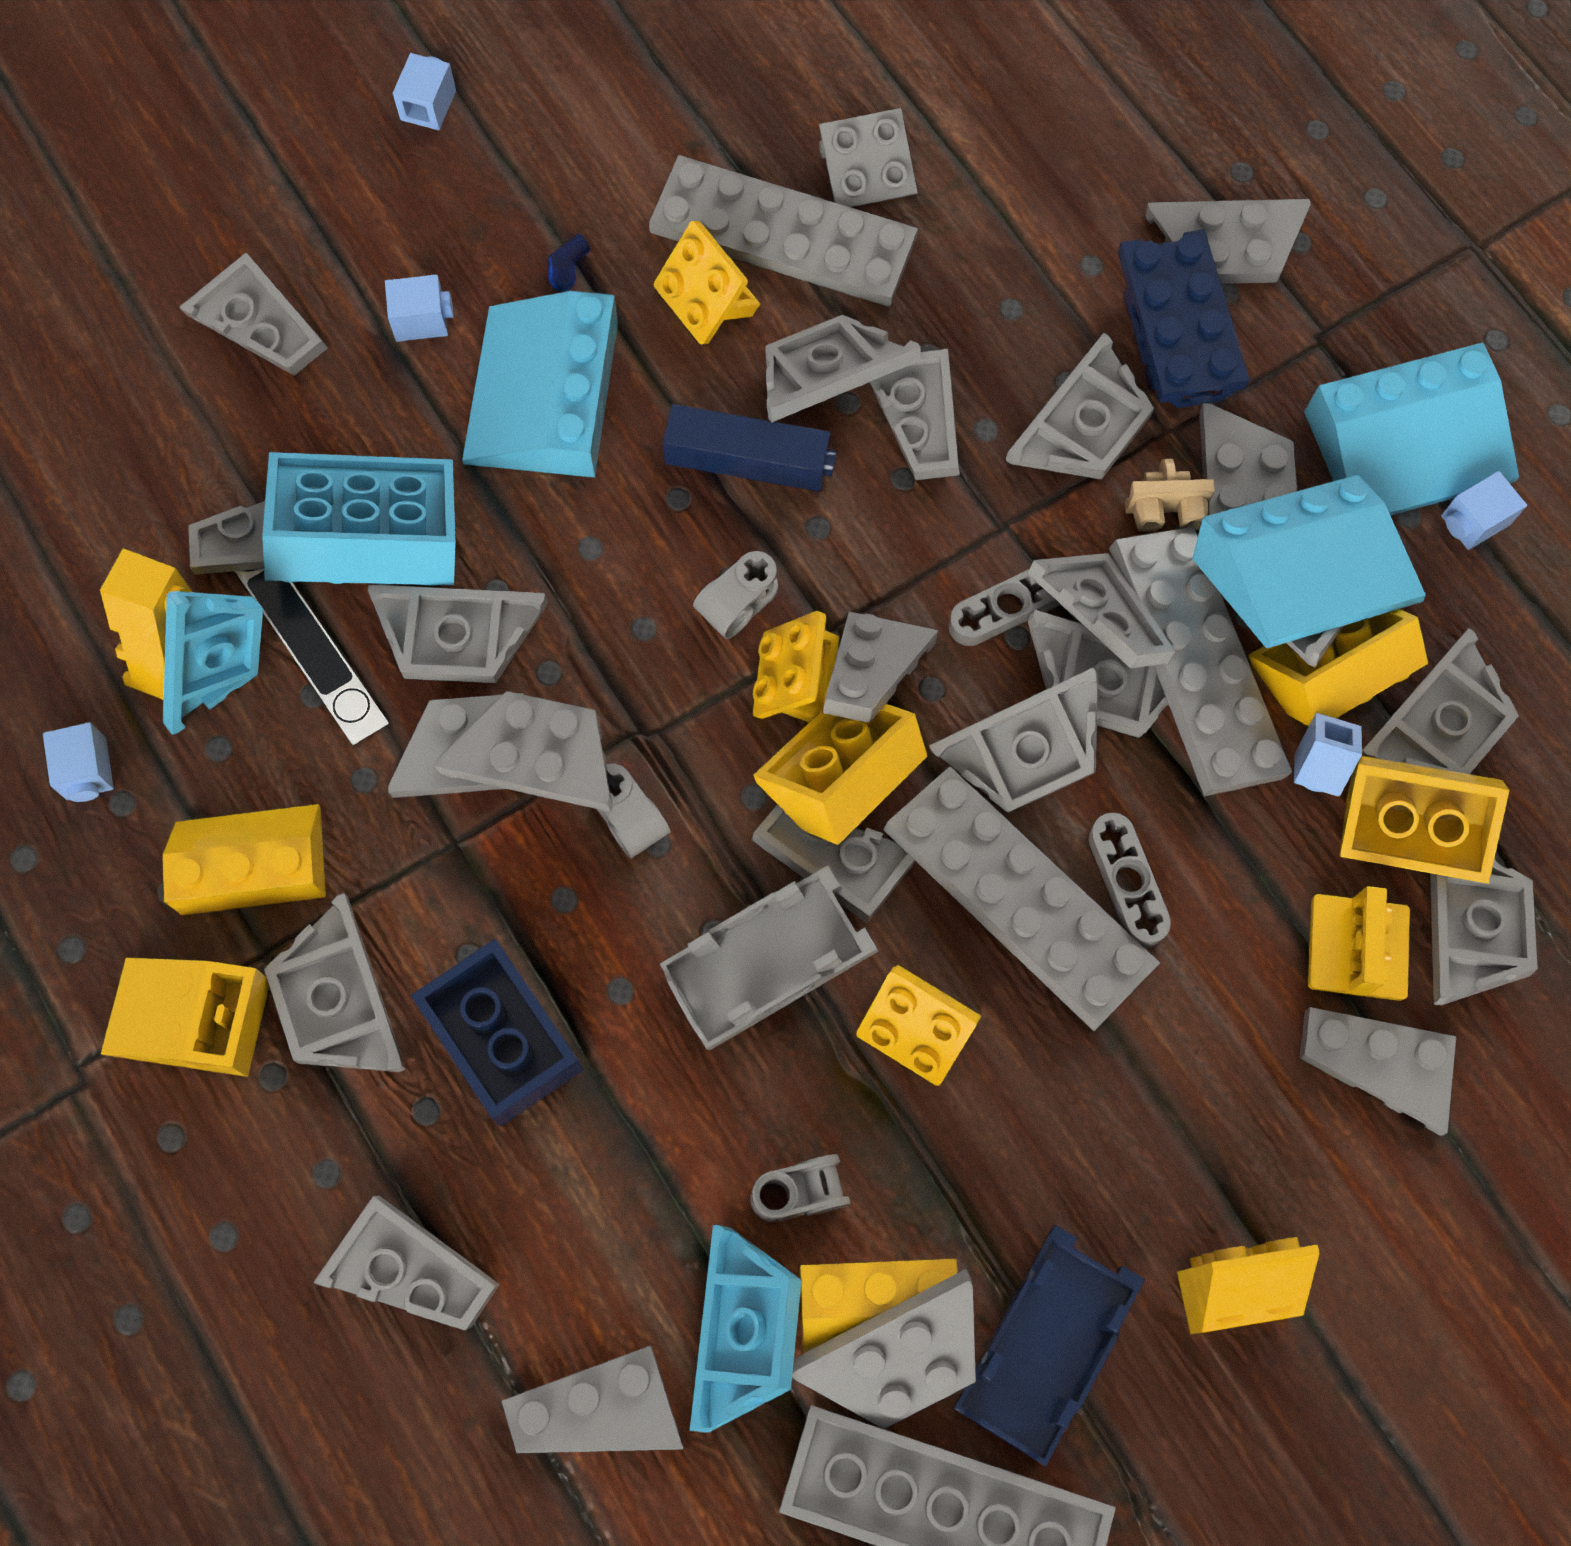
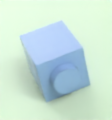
M410 53L393 91L400 120L440 130L456 93L450 63L443 62L436 57H424Z
M438 275L385 280L388 320L396 342L448 336L446 318H454L453 304L450 291L442 292Z
M1498 471L1457 495L1441 517L1445 520L1451 535L1459 539L1467 550H1470L1510 526L1527 507V504L1502 473Z
M1315 713L1294 754V783L1305 786L1307 789L1315 792H1325L1340 797L1362 756L1361 726Z
M91 722L43 733L50 786L66 800L74 802L89 801L97 798L100 792L114 789L106 737Z

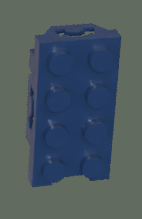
M1205 229L1184 232L1182 238L1175 242L1156 244L1151 241L1142 242V239L1121 242L1118 256L1127 284L1124 301L1130 316L1142 363L1147 364L1144 373L1149 390L1156 389L1159 403L1169 402L1176 408L1213 403L1223 400L1237 390L1245 389L1249 382V377ZM1212 390V391H1218V392H1219V391L1221 390L1220 393H1216V394H1211L1210 392H1202V391Z
M1053 1225L979 1358L975 1366L976 1382L962 1389L952 1407L1043 1466H1047L1072 1417L1084 1403L1119 1336L1121 1325L1145 1281L1144 1278L1124 1266H1120L1116 1273L1073 1248L1077 1237L1057 1225Z

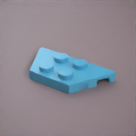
M180 591L167 593L163 724L172 735L186 728L181 719L199 705L204 703L209 710L223 701L231 691L242 687L258 675L263 608L254 597Z
M713 1225L690 1422V1431L708 1433L791 1390L802 1281L734 1229L721 1225Z

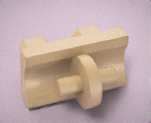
M1162 459L1159 465V472H1145L1144 481L1132 482L1129 498H1126L1124 501L1125 514L1134 515L1139 532H1151L1162 529L1165 523L1164 513L1178 512L1180 529L1194 527L1195 530H1200L1202 519L1207 516L1208 504L1215 492L1214 479L1191 480L1190 471H1176L1173 459Z

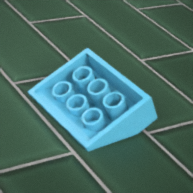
M567 291L489 306L462 458L464 465L595 478L618 328L614 295Z
M1484 343L1319 385L1304 411L1333 481L1359 475L1385 502L1390 516L1454 499L1457 495L1498 471L1502 473L1509 483L1516 482L1519 478L1501 379Z
M269 452L262 534L265 581L454 586L456 541L453 460Z
M1359 475L1205 516L1202 519L1192 557L1194 562L1266 648L1421 603L1426 596L1385 502Z

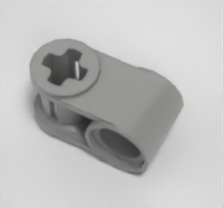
M748 552L719 578L709 583L698 594L693 607L725 639L732 638L776 597L778 591L776 563L765 552Z
M607 764L608 785H611L615 790L620 789L621 793L615 797L610 793L613 801L611 812L597 810L607 823L622 850L632 859L671 831L658 808L645 796L629 772L618 764Z
M832 1154L798 1163L795 1166L770 1171L761 1175L755 1182L750 1195L753 1212L766 1222H779L804 1215L812 1216L827 1213L851 1205L849 1197L843 1195L836 1167L840 1163L839 1155ZM820 1175H821V1177H822V1181H823V1185H824V1189H825L826 1195L824 1194V1191H823V1187H822ZM769 1184L781 1186L787 1194V1205L780 1210L766 1208L761 1202L760 1190Z

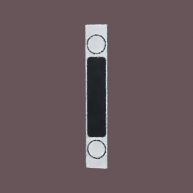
M264 569L235 571L251 596L261 605L263 614L352 745L389 724L292 582L265 581Z

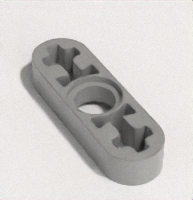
M1026 570L959 602L951 612L948 625L949 633L957 643L964 646H975L1028 621L1029 616L1034 610L1045 613L1059 606L1060 603L1045 589L1036 592L1033 600L1034 603H1032L1030 593L1038 590L1041 585L1027 574L1029 570ZM1005 594L1015 595L1020 599L1022 609L1014 614L1005 613L999 608L997 599ZM985 604H987L989 615L979 620L975 631L970 626H960L964 615H967L970 620L983 616L986 609Z
M1106 813L1095 821L1089 832L1088 841L1122 928L1144 948L1153 947L1160 943L1168 934L1171 926L1170 915L1133 824L1127 817L1119 813ZM1107 826L1110 827L1113 833L1121 832L1123 835L1117 843L1121 857L1127 852H1130L1132 856L1122 857L1115 863L1110 864L1109 860H1113L1117 853L1111 840L1102 841L1101 839ZM1123 868H1131L1137 871L1142 879L1141 888L1135 892L1123 890L1116 881L1117 872ZM1146 895L1149 897V900L1145 901L1141 907L1148 920L1156 919L1158 925L1152 930V935H1149L1146 929L1138 930L1135 925L1141 918L1138 905L1135 904L1129 909L1126 904L1135 903Z

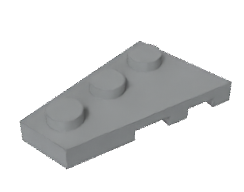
M247 253L243 254L179 307L187 316L294 376L328 348Z
M948 349L921 352V361L870 381L869 383L915 480L960 475Z
M265 501L247 508L238 506L189 525L190 568L194 575L264 569L262 534Z
M1109 553L1033 561L1027 574L1128 667L1137 668L1169 663L1176 650Z
M849 611L827 690L823 713L870 723L896 692L897 684L906 674L910 675L917 667L918 660L924 652L928 653L936 643L938 630L882 619L871 614H859Z
M778 804L755 830L752 837L753 842L803 878L809 877L828 865L842 890L834 894L839 904L866 923L870 921L916 862L895 841L883 838V833L866 828L865 831L855 828L839 845L807 833Z
M1312 1007L1305 1010L1300 1059L1351 1087L1356 1086L1384 1101L1383 1105L1398 1113L1404 1112L1424 1123L1425 1128L1440 1136L1448 1133L1456 1036Z
M379 1195L372 1197L313 1282L324 1287H334L356 1294V1297L372 1302L379 1301L407 1310L408 1313L462 1330H468L472 1327L500 1286L499 1283Z
M652 1346L501 1401L516 1453L684 1449Z

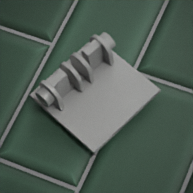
M901 108L819 124L822 141H819V151L821 158L826 159L834 203L847 207H856L918 194Z

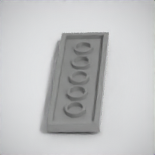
M678 155L649 221L650 233L678 242L691 221H700L730 258L887 307H891L918 232V228L681 155Z
M1190 527L1116 539L1109 547L1114 562L1176 650L1168 664L1155 665L1203 795L1209 796L1282 780L1292 773V770L1221 593L1192 559L1198 538L1195 528Z
M950 766L886 823L883 830L1093 1031L1160 964L1154 956Z
M810 1405L779 1513L876 1546H1106L1116 1507Z

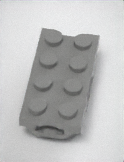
M828 865L797 884L794 881L779 891L764 897L711 928L707 933L688 943L686 949L660 963L668 985L690 1025L707 1050H712L879 952L867 930L863 928L856 932L834 895L842 890Z

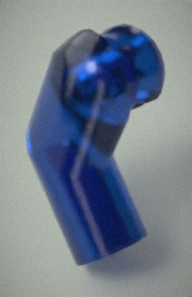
M574 235L548 257V281L557 291L567 292L572 289L576 282L575 263L591 250L588 242L582 235Z

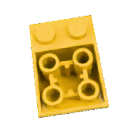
M126 958L101 1054L248 1077L270 987L267 977L256 968L211 961Z
M1298 1237L1265 1242V1244L1252 1246V1248L1239 1246L1216 1250L1212 1253L1190 1258L1192 1268L1177 1272L1190 1334L1303 1316L1319 1257L1318 1244L1300 1247Z

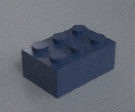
M496 939L410 995L491 1118L500 1127L584 1070Z

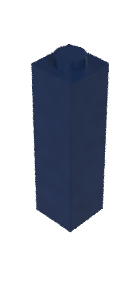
M672 404L663 439L664 461L667 465L821 492L824 476H833L837 450L829 449V431L778 422L771 423V421L677 404Z

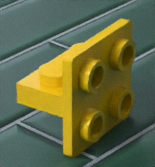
M691 221L654 281V288L701 345L708 344L724 320L752 317L760 306L759 301L746 287L748 280L700 221Z
M815 611L763 633L758 648L760 660L757 681L753 688L754 717L764 719L782 712L810 722L824 709L825 698L838 653L840 637L825 631L826 614Z
M1367 886L1353 898L1316 894L1311 899L1308 987L1312 990L1397 1001L1407 998L1410 908L1407 905L1386 903V888Z
M897 965L887 975L856 1035L924 1079L939 1086L979 1022L981 1015Z

